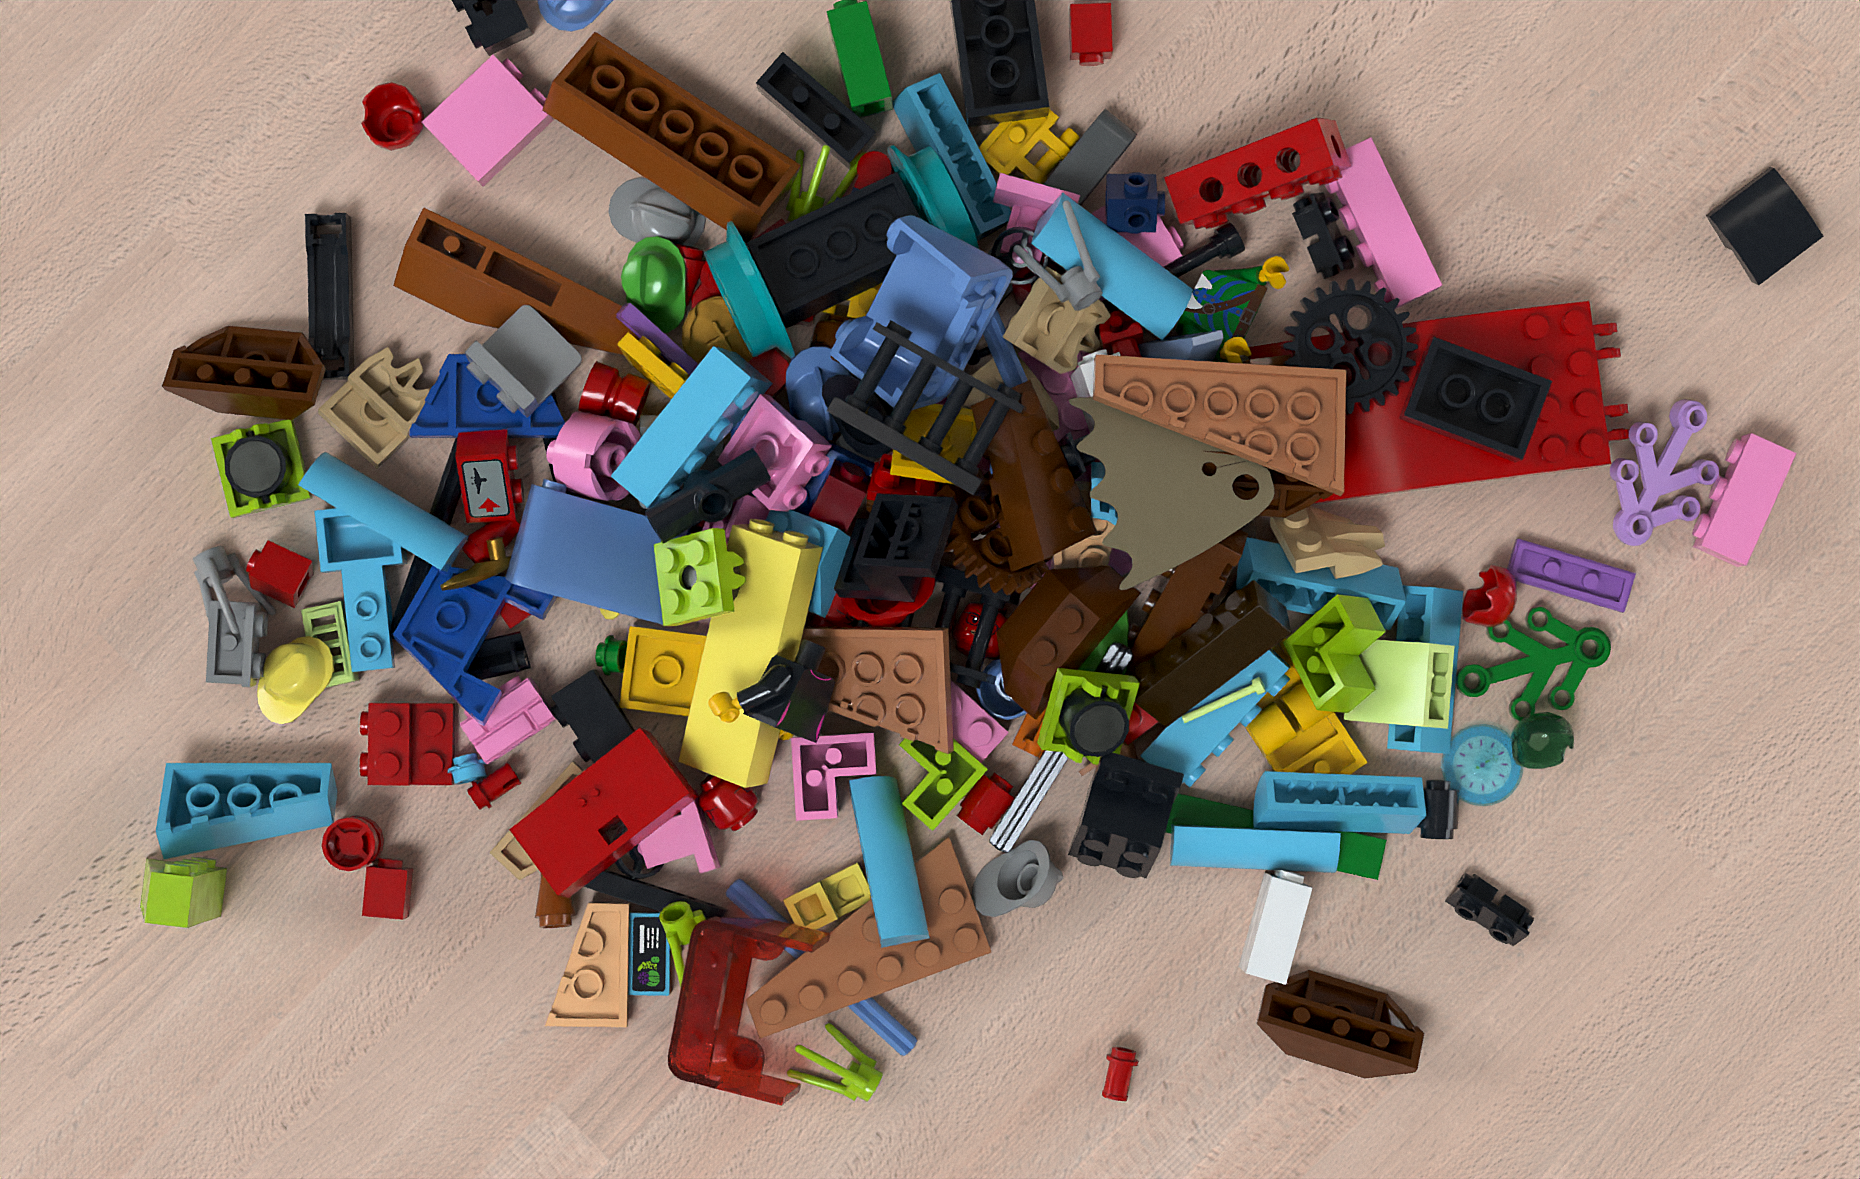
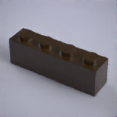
M1252 580L1242 589L1234 591L1224 603L1211 613L1200 617L1194 626L1178 638L1170 640L1164 649L1135 668L1129 675L1135 676L1140 683L1135 703L1167 728L1292 633L1286 607L1255 580Z

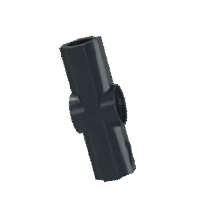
M752 448L713 472L709 470L693 472L684 482L682 490L646 510L645 515L658 538L664 544L703 520L706 522H717L724 519L731 511L735 501L771 481V477L758 454Z

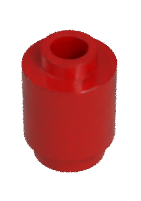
M995 772L990 778L983 774L960 803L962 809L956 816L983 835L988 827L990 829L994 828L1015 799L1010 794L1014 786Z

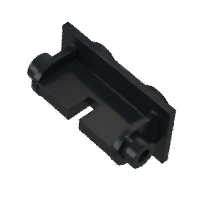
M1324 192L1313 193L1309 195L1312 204H1310L1308 198L1294 203L1295 212L1292 215L1303 240L1316 234L1318 235L1320 241L1308 246L1307 250L1317 274L1322 273L1323 278L1327 279L1339 274L1336 267L1338 265L1341 271L1354 268L1352 258L1355 257V252L1349 238L1346 235L1342 236L1336 221L1339 220V213L1333 200L1330 197L1326 198Z
M1069 432L1058 444L1075 480L1087 471L1085 466L1094 462L1096 458L1080 452L1076 447L1088 435L1073 440L1071 432Z
M521 631L485 639L466 673L480 680H485L530 669L531 665Z
M1464 873L1457 883L1459 889L1445 900V902L1454 907L1455 912L1466 920L1477 922L1488 929L1489 934L1494 939L1512 946L1529 935L1528 929L1534 921V917L1529 915L1530 910L1528 908H1525L1506 894L1502 896L1498 905L1494 904L1492 900L1498 889L1476 874L1470 876Z

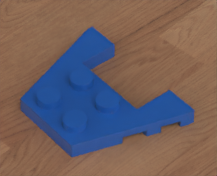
M432 565L394 631L393 636L479 724L485 726L500 700L502 692L500 689L466 673L505 603H509L533 616L545 620L557 596L512 584L502 576H493L469 586L442 591L441 584L469 569L450 567L449 571L446 572Z

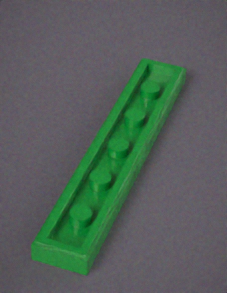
M1178 793L1172 805L1165 833L1171 834V824L1254 828L1253 810ZM1334 831L1341 833L1339 860L1336 871L1378 880L1387 840L1354 832Z

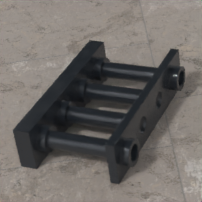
M891 320L887 327L876 322L873 330L885 336L883 343L854 394H848L845 401L834 396L827 412L977 496L985 483L984 480L977 477L980 468L977 466L1010 408L1022 415L1026 411L1027 407L1019 403L1023 395L1002 383L999 384L997 390L909 341L912 332ZM901 345L922 357L890 416L885 415L882 421H879L867 414L871 407L867 403ZM938 366L959 378L926 438L921 436L920 440L916 442L904 435L907 429L904 424ZM973 387L996 400L963 458L958 457L954 464L940 456L944 449L941 447V444Z
M939 565L935 582L943 584L941 591L945 595L935 628H948V635L950 636L960 599L965 598L967 591L982 595L980 603L983 604L965 667L950 663V672L958 674L956 682L980 689L982 681L994 684L996 676L981 672L999 609H1004L1005 602L1018 606L1021 593L1019 594L1015 590L1012 594L1006 595L1002 588L995 594L992 592L989 582L980 588L976 575L973 574L966 578L964 571ZM914 613L909 614L902 623L895 627H911ZM855 619L852 627L870 626L865 621Z

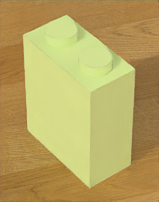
M1376 640L1359 655L1376 690L1349 713H1344V720L1448 729L1455 646Z

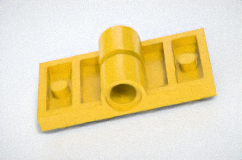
M1284 638L1271 649L1290 665V668L1285 673L1290 680L1274 697L1267 692L1260 699L1257 705L1262 710L1245 728L1274 772L1350 775L1368 762L1335 712L1316 709L1283 644L1286 640Z

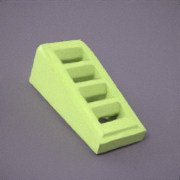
M338 601L302 609L305 637L317 638V635L338 631V639L325 641L324 643L329 649L340 647L341 655L333 656L334 664L343 663L344 671L334 672L326 688L359 681L358 672H352L347 621L343 602ZM335 615L336 623L318 627L314 626L313 619Z

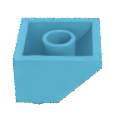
M770 510L765 521L774 524L773 530L784 533V531L803 533L809 537V543L823 547L808 611L825 618L836 594L834 586L851 537L836 527L793 510H789V512Z

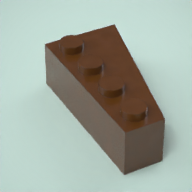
M1031 380L1011 388L1023 395L1019 403L1027 407L1022 415L1010 408L983 455V458L990 460L993 473L989 483L992 495H999L1004 519L999 520L1002 536L1009 537L1013 553L1012 556L1008 557L1011 572L1045 560L1098 533ZM989 397L971 405L977 432L996 399Z
M1239 529L1210 549L1161 574V576L1167 579L1160 591L1152 588L1141 609L1147 612L1141 626L1133 623L1128 631V647L1133 651L1130 664L1137 667L1140 663L1148 661L1164 649L1170 640L1181 636L1194 626L1200 617L1208 614L1214 601L1212 598L1215 594H1220L1233 566L1236 567L1243 554L1248 533Z

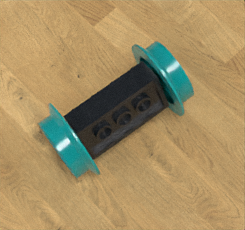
M894 145L889 146L888 155L894 171L893 174L746 242L747 246L733 222H727L726 242L704 251V255L735 325L753 357L775 347L788 357H795L785 328L883 283L896 257V254L887 248V231L891 224L900 217L916 216L979 249L973 226L959 193L944 164L931 146L909 156H906Z

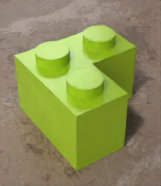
M1337 594L1283 642L1317 710L1349 713L1376 690L1359 658V655L1386 632L1369 598Z
M904 738L899 744L902 749L928 771V774L902 801V804L933 831L988 769L954 738V751L949 754L936 750L935 746L918 740L911 741Z

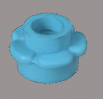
M476 753L454 758V766L447 770L448 773H452L455 785L469 783L487 776L484 768L486 763L483 759L478 760Z

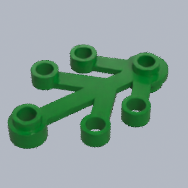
M1532 608L1525 617L1528 628L1536 632L1545 630L1567 645L1550 649L1512 628L1508 620L1502 623L1506 627V634L1503 638L1494 636L1493 627H1486V634L1491 641L1496 643L1505 642L1528 655V657L1485 669L1476 664L1466 665L1456 675V687L1461 694L1467 697H1479L1487 692L1490 684L1533 672L1520 697L1514 698L1509 704V714L1513 719L1528 721L1534 716L1535 704L1556 666L1572 661L1561 686L1553 687L1548 694V702L1552 708L1567 710L1573 705L1575 700L1574 693L1588 668L1598 667L1608 659L1611 652L1608 636L1602 630L1595 627H1585L1577 631L1553 618L1546 608ZM1537 611L1542 612L1546 618L1545 624L1542 627H1536L1532 622V616ZM1586 640H1592L1596 645L1595 652L1590 656L1586 655L1582 649L1583 643ZM1469 673L1477 675L1479 680L1478 685L1473 689L1468 688L1464 682L1466 675ZM1559 690L1565 691L1568 695V701L1563 706L1558 705L1554 699L1555 694ZM1520 701L1526 702L1529 706V712L1524 717L1518 716L1515 712V707Z

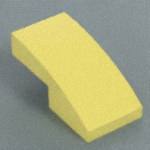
M859 862L783 899L802 937L863 906L871 899L868 880Z

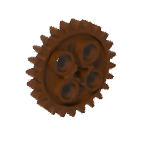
M981 470L979 471L977 477L984 480L985 483L977 496L955 484L945 483L944 487L936 495L939 497H953L958 505V509L944 552H953L956 555L952 564L954 566L963 564L966 567V578L975 574L980 588L989 582L993 593L996 594L1003 588L1006 595L1012 594L1015 590L1020 594L1043 578L1042 575L1049 570L1046 563L1052 559V556L1011 572L1008 557L1012 556L1013 553L1009 537H1003L1001 528H999V520L1004 519L999 495H992L989 480L992 479L990 470L985 475H983ZM979 534H981V535H986V536H984L983 538H980V539H977V540H973V539L976 538Z

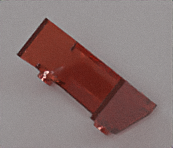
M710 917L698 923L693 928L690 936L668 1052V1066L673 1075L683 1081L780 1106L799 1093L800 1083L762 1074L765 1063L763 1048L756 1040L737 1035L752 958L764 961L773 960L779 957L786 947L812 953L829 942L830 933L767 918Z

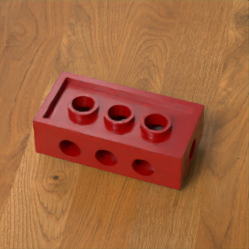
M1317 117L1166 176L1164 179L1180 224L1194 225L1195 229L1205 227L1207 230L1229 222L1228 214L1243 213V215H1247L1266 208L1265 200L1267 199L1275 200L1280 198L1282 201L1304 193L1303 185L1318 183L1319 186L1337 181L1343 178L1341 171L1352 166L1336 121ZM1299 153L1300 165L1296 169L1295 158ZM1261 169L1262 178L1261 181L1258 183L1257 174L1258 171ZM1221 185H1223V195H1222V197L1220 196V187H1221Z

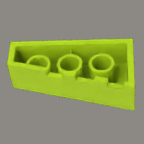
M191 857V859H183V861L146 858L140 903L144 922L189 928L221 917L227 868L215 867L216 859Z

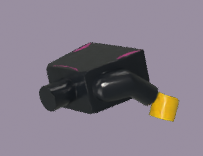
M803 639L794 662L775 655L756 684L737 692L735 699H732L726 691L716 693L708 701L710 709L715 716H719L721 721L726 723L734 722L740 715L739 710L743 709L744 715L780 729L778 737L780 740H789L793 735L817 743L835 686L834 678L817 672L826 648Z

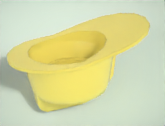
M311 636L296 638L290 643L278 646L267 656L263 667L264 677H261L258 683L257 697L262 713L271 722L278 724L293 722L303 714L330 683L334 671V658L329 647L321 639Z

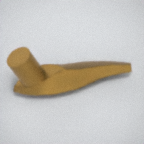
M503 537L486 540L490 560L475 563L469 570L447 580L440 585L442 591L469 586L507 570L511 556L506 557Z

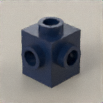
M1139 172L1106 174V225L1115 232H1128L1131 234L1156 232L1157 216L1165 215V191H1157L1156 174H1143Z

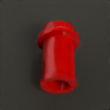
M506 762L502 767L478 783L473 780L471 782L473 786L468 788L467 792L479 810L486 806L490 809L493 807L491 802L522 783L509 763Z
M1112 1047L1111 1053L1106 1055L1109 1066L1104 1090L1102 1091L1103 1097L1116 1101H1127L1133 1066H1138L1139 1062L1135 1059L1136 1051L1123 1047Z

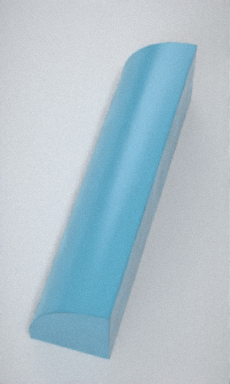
M938 73L906 87L892 101L893 108L915 151L917 152L931 146L941 159L964 204L977 241L1008 224L1011 210L1009 206L993 202L997 183L942 75Z
M1062 193L1038 220L1031 244L1067 271L1077 266H1081L1084 269L1062 205L1064 201H1069L1079 224L1092 264L1100 275L1096 282L1103 292L1102 296L1163 340L1186 309L1193 289L1070 197Z
M327 452L322 453L314 461L298 484L300 487L442 571H449L469 537Z
M1248 537L1238 563L1237 590L1242 589L1252 580H1255L1290 611L1314 615L1337 594L1369 598L1384 629L1390 630L1406 602L1398 567L1382 564V566L1365 573L1335 579L1329 567L1295 573L1280 544Z
M1403 585L1406 602L1398 615L1396 641L1455 646L1448 729L1389 724L1387 749L1450 754L1463 591Z
M1265 771L1260 777L1256 788L1253 809L1254 828L1410 834L1426 817L1422 777Z
M871 776L849 780V791L881 948L929 939L930 936L897 779L890 776Z
M1171 824L1170 866L1335 873L1339 860L1341 833L1334 831Z

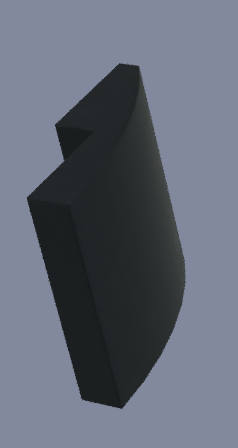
M1769 167L1706 215L1725 248L1734 252L1751 282L1757 285L1763 283L1824 237L1796 194L1773 167Z

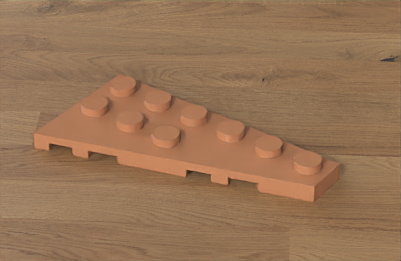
M1096 354L1093 373V400L1339 496L1344 493L1346 370Z
M804 626L800 646L803 639H806L826 648L817 672L835 679V686L828 706L829 711L873 727L880 726L899 733L900 737L911 741L918 740L935 746L936 750L947 754L954 751L948 628Z
M949 837L915 863L930 938L881 948L872 899H870L745 1000L759 1039L992 953Z

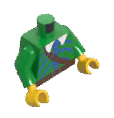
M1274 256L1267 259L1263 266L1214 271L1204 270L1192 291L1186 309L1180 317L1176 332L1178 335L1222 330L1223 340L1213 362L1242 363L1240 355H1251L1244 338L1268 288L1265 285L1268 281L1275 289L1283 288L1286 280L1280 272L1289 271L1287 263L1282 257Z

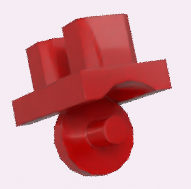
M1111 312L1110 318L1104 324H1099L1101 350L1106 349L1108 355L1119 352L1120 356L1142 357L1138 348V344L1143 343L1141 325L1138 322L1134 323L1132 318L1124 312Z

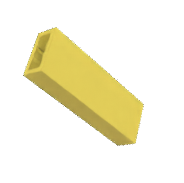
M750 519L749 524L732 525L727 550L733 551L743 558L744 564L740 565V573L746 577V582L740 586L738 595L733 601L734 612L711 617L678 762L744 788L768 784L780 729L744 715L743 709L739 710L740 715L734 722H723L719 716L713 714L708 701L716 693L725 691L730 694L732 699H735L737 692L756 684L761 679L770 660L775 655L793 662L795 661L823 548L809 543V537L803 533L795 531H784V533L773 530V523L761 519Z

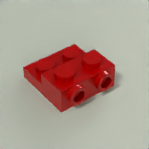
M368 703V711H362L360 716L361 736H368V752H361L359 765L360 776L368 777V785H454L452 773H448L447 770L454 766L455 703Z

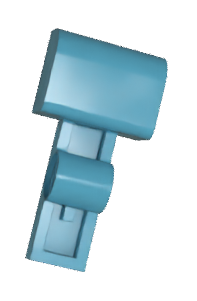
M337 508L314 511L320 570L323 573L340 571L342 573L352 672L395 668L391 632L392 604L386 584L385 567L407 564L406 549Z

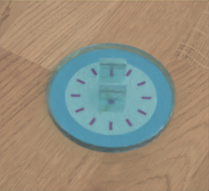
M1478 724L1460 730L1451 738L1450 754H1442L1441 770L1443 779L1451 781V789H1459L1460 800L1472 805L1490 806L1502 802L1516 790L1523 775V756L1517 742L1510 734L1496 726Z

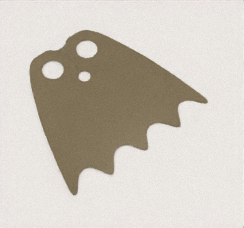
M1079 397L1069 400L1072 406L1084 410L1091 415L1095 422L1091 433L1079 442L1076 447L1080 452L1099 459L1105 467V476L1090 491V497L1110 504L1117 511V523L1103 539L1102 543L1107 547L1124 551L1132 558V568L1120 584L1119 589L1127 590L1150 580L1210 549L1256 518L1273 500L1275 491L1271 474L1262 465L1236 455L1204 452L1224 450L1095 401L1093 397ZM1212 462L1215 464L1217 471L1213 476H1207L1202 472L1204 463ZM1244 474L1253 476L1259 484L1258 494L1250 500L1238 498L1232 487L1236 477Z

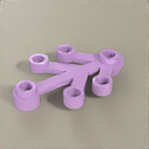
M1682 399L1672 406L1669 418L1674 431L1657 464L1653 445L1658 437L1656 427L1646 422H1636L1631 426L1629 439L1635 445L1644 487L1638 500L1633 486V482L1637 479L1639 473L1636 462L1630 459L1618 458L1610 466V476L1616 481L1621 510L1613 520V529L1622 543L1630 546L1641 545L1649 539L1654 527L1676 519L1692 521L1699 515L1700 504L1698 500L1686 495L1676 497L1670 505L1652 509L1661 495L1695 483L1711 485L1719 476L1717 464L1704 459L1695 461L1691 467L1672 473L1691 434L1700 431L1707 422V412L1700 402ZM1694 411V420L1690 423L1689 417ZM1643 428H1645L1647 431L1646 438L1643 441H1641L1640 432ZM1626 464L1628 467V472L1626 476L1622 478L1621 468ZM1704 466H1707L1708 473L1705 478H1702L1701 471ZM1688 502L1689 510L1686 514H1683V505ZM1638 519V527L1634 532L1633 523Z

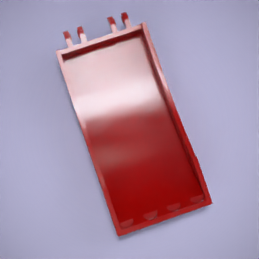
M1590 301L1403 323L1404 328H1416V332L1407 336L1406 339L1407 342L1418 345V349L1406 354V357L1415 361L1416 365L1414 367H1403L1401 370L1409 377V381L1406 383L1394 382L1399 391L1397 396L1389 395L1384 391L1385 405L1379 407L1372 399H1369L1370 410L1363 413L1358 403H1355L1352 414L1346 415L1345 413L1344 493L1341 496L1333 493V495L1325 499L1320 498L1313 504L1589 469L1612 464L1609 442L1629 439L1630 429L1618 428L1607 432L1605 417H1619L1629 413L1628 404L1604 406L1598 361L1620 358L1621 353L1620 348L1614 347L1596 350L1594 336H1609L1618 332L1617 323L1593 325ZM1340 332L1345 341V344L1340 347L1343 354L1351 353L1354 356L1363 379L1368 380V371L1354 354V349L1359 346L1358 342L1355 339L1348 341L1343 332ZM1330 334L1311 337V341L1315 348L1327 350L1331 345ZM1432 337L1442 339L1552 381L1523 460L1513 462L1399 419L1427 342ZM1293 340L1249 347L1251 355L1248 358L1257 359L1290 354L1293 357L1291 351L1281 349V345ZM1372 344L1368 349V358L1371 363L1376 366H1383L1386 363L1388 357L1386 349L1380 344ZM1336 364L1333 369L1346 370L1347 386L1352 379L1351 371L1343 364Z

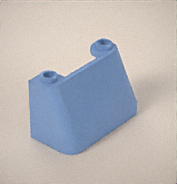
M916 216L900 217L891 224L887 231V248L896 254V257L866 316L854 320L849 319L838 328L835 335L837 340L830 352L833 358L860 380H862L885 339V336L876 332L873 328L876 322L887 327L890 320L912 332L909 341L963 371L1012 279V270L999 259ZM900 345L874 392L894 408L922 357ZM937 366L912 410L942 401L953 390L959 378Z
M544 479L542 486L531 484L505 579L521 587L663 625L653 545L661 541L647 517L567 494L566 485ZM689 528L688 530L684 531L683 533L679 534L674 538L691 534L692 528Z

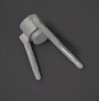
M1066 200L1062 205L1084 269L1081 266L1074 267L1069 271L1064 268L1066 273L1060 279L1063 284H1060L1021 246L1015 245L1013 250L1054 290L1061 303L1069 300L1074 310L1078 311L1095 303L1102 296L1103 292L1096 282L1100 275L1092 264L1071 203Z
M217 546L193 558L198 569L194 574L200 585L208 621L210 600H213L210 588L214 587L232 633L237 634L240 631L222 585L233 578L230 572L232 570L255 599L261 603L268 614L275 615L276 610L267 600V597L263 593L250 588L249 575L240 565L235 553L227 555L223 546Z

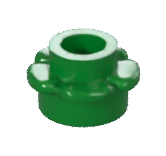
M609 635L604 642L598 644L595 655L596 664L598 667H602L605 675L610 676L614 672H624L627 642L614 639L613 635Z

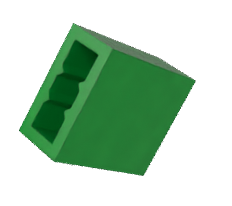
M841 0L834 3V9L827 11L828 25L851 111L859 118L893 110L892 95L867 1L858 3L857 0Z

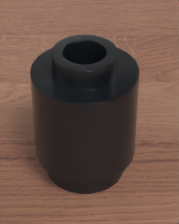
M1426 780V788H1423L1426 817L1417 826L1421 828L1420 838L1453 839L1454 829H1458L1459 789H1451V781Z

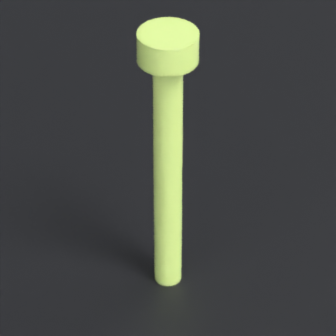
M1261 678L1252 679V685L1182 715L1184 723L1254 692L1257 695L1266 692Z

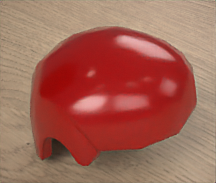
M393 82L377 85L364 97L362 103L365 109V117L361 124L370 140L378 147L391 151L407 147L421 133L424 125L422 123L424 120L423 108L405 86Z
M1493 564L1487 571L1479 572V577L1484 581L1483 586L1478 589H1469L1465 594L1462 619L1468 623L1484 627H1495L1504 623L1515 608L1517 601L1515 578L1508 569Z

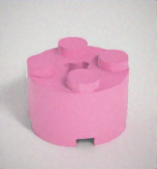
M576 411L563 425L557 439L550 442L546 452L547 461L553 465V472L557 483L567 486L566 492L602 501H618L626 497L630 492L614 480L611 475L640 440L641 435L632 423Z

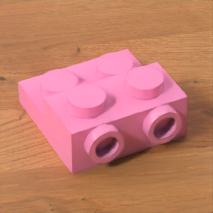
M760 394L717 460L722 465H725L753 448L766 467L771 481L751 493L769 510L789 512V510L796 509L805 501L807 491L804 488L810 478L818 476L828 466L829 458L826 454L832 445L806 421L796 420L770 395Z

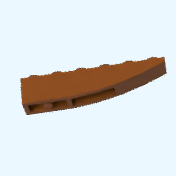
M423 207L405 244L394 287L468 323L497 329L521 306L530 305L568 343L595 350L624 355L617 345L628 332L637 340L640 339L616 318V313L622 308L621 305Z

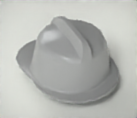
M636 178L626 181L615 190L610 199L609 216L612 225L620 235L633 242L638 243L644 238L659 236L670 240L674 244L693 246L698 242L704 231V215L647 178Z
M1029 840L1008 853L993 859L982 868L976 876L972 887V900L976 910L984 916L990 917L1006 914L1020 906L1036 908L1044 905L1051 898L1057 883L1062 881L1063 874L1050 860L1047 847L1040 841Z

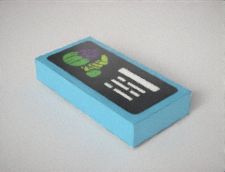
M660 912L629 913L628 995H670L671 947L659 919Z

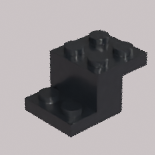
M877 493L869 518L856 520L834 586L838 596L841 598L915 602L922 577L936 578L958 509L954 498Z
M1114 752L1101 756L1090 781L1079 825L1072 839L1068 855L1076 857L1079 862L1088 866L1103 865L1116 869L1124 877L1147 878L1161 850L1172 805L1181 788L1184 774Z

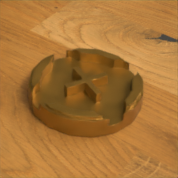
M716 295L702 300L689 311L682 326V345L684 351L695 362L700 364L713 346L736 352L747 362L753 358L722 296Z

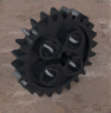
M1353 279L1346 281L1343 291H1341L1336 281L1330 282L1328 295L1320 287L1314 289L1315 303L1306 297L1302 298L1300 302L1305 312L1292 311L1290 313L1292 319L1298 323L1297 326H1287L1283 330L1287 335L1293 337V341L1281 345V349L1293 353L1292 358L1283 362L1284 366L1333 369L1336 364H1343L1350 369L1352 379L1346 386V415L1352 414L1355 403H1358L1363 413L1370 410L1369 399H1372L1379 407L1385 405L1384 391L1389 395L1397 396L1399 391L1394 382L1406 383L1409 381V377L1401 371L1402 368L1414 367L1416 365V362L1406 357V354L1418 349L1417 344L1407 342L1406 339L1407 336L1416 332V328H1404L1402 324L1410 315L1409 311L1396 314L1394 311L1400 300L1396 298L1388 303L1383 301L1386 294V288L1384 287L1374 295L1370 294V281L1364 282L1360 290H1356ZM1353 307L1360 308L1366 313L1367 324L1362 330L1354 329L1348 323L1347 314ZM1331 314L1336 315L1339 320L1340 328L1348 341L1355 339L1358 342L1359 346L1354 349V354L1368 371V380L1363 379L1354 356L1351 353L1343 354L1340 347L1345 344V341L1338 329L1331 323L1329 318ZM1323 328L1329 332L1331 345L1327 350H1319L1312 344L1311 334L1314 329ZM1374 343L1382 345L1387 351V361L1383 366L1372 364L1368 358V349Z

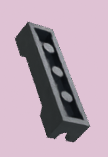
M334 213V215L305 214L308 273V341L321 362V356H323V360H340V356L344 360V367H339L338 370H325L322 380L348 379V376L354 371L351 216L347 213ZM342 225V232L339 233V237L337 234H320L319 238L317 226Z

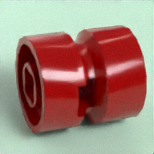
M596 361L585 383L578 410L600 416L608 414L611 418L632 423L636 427L649 394L651 381L630 373L622 378L618 369Z
M358 815L336 820L328 826L322 839L324 857L330 865L344 871H353L371 865L379 858L384 845L383 833L377 823L368 817Z

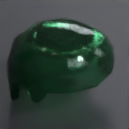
M1538 712L1525 716L1514 726L1511 732L1512 757L1517 765L1527 769H1545L1559 765L1564 761L1567 746H1569V749L1574 748L1572 725L1564 717L1550 712Z

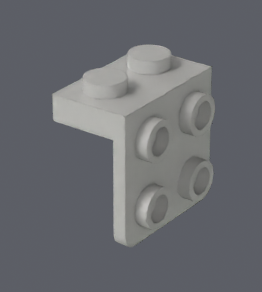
M530 305L521 306L483 345L476 340L465 351L466 357L470 362L466 368L483 385L489 380L500 391L496 395L498 400L513 414L519 410L527 418L582 363L580 353Z
M210 600L206 682L242 684V687L257 685V679L264 677L263 667L266 653H259L260 637L267 636L268 612H261V603L229 601L240 630L237 634H234L226 620L220 602Z

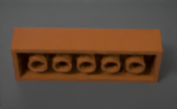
M597 32L591 35L552 81L542 110L725 230H727V222L732 221L745 243L754 239L787 196L801 167L799 163Z

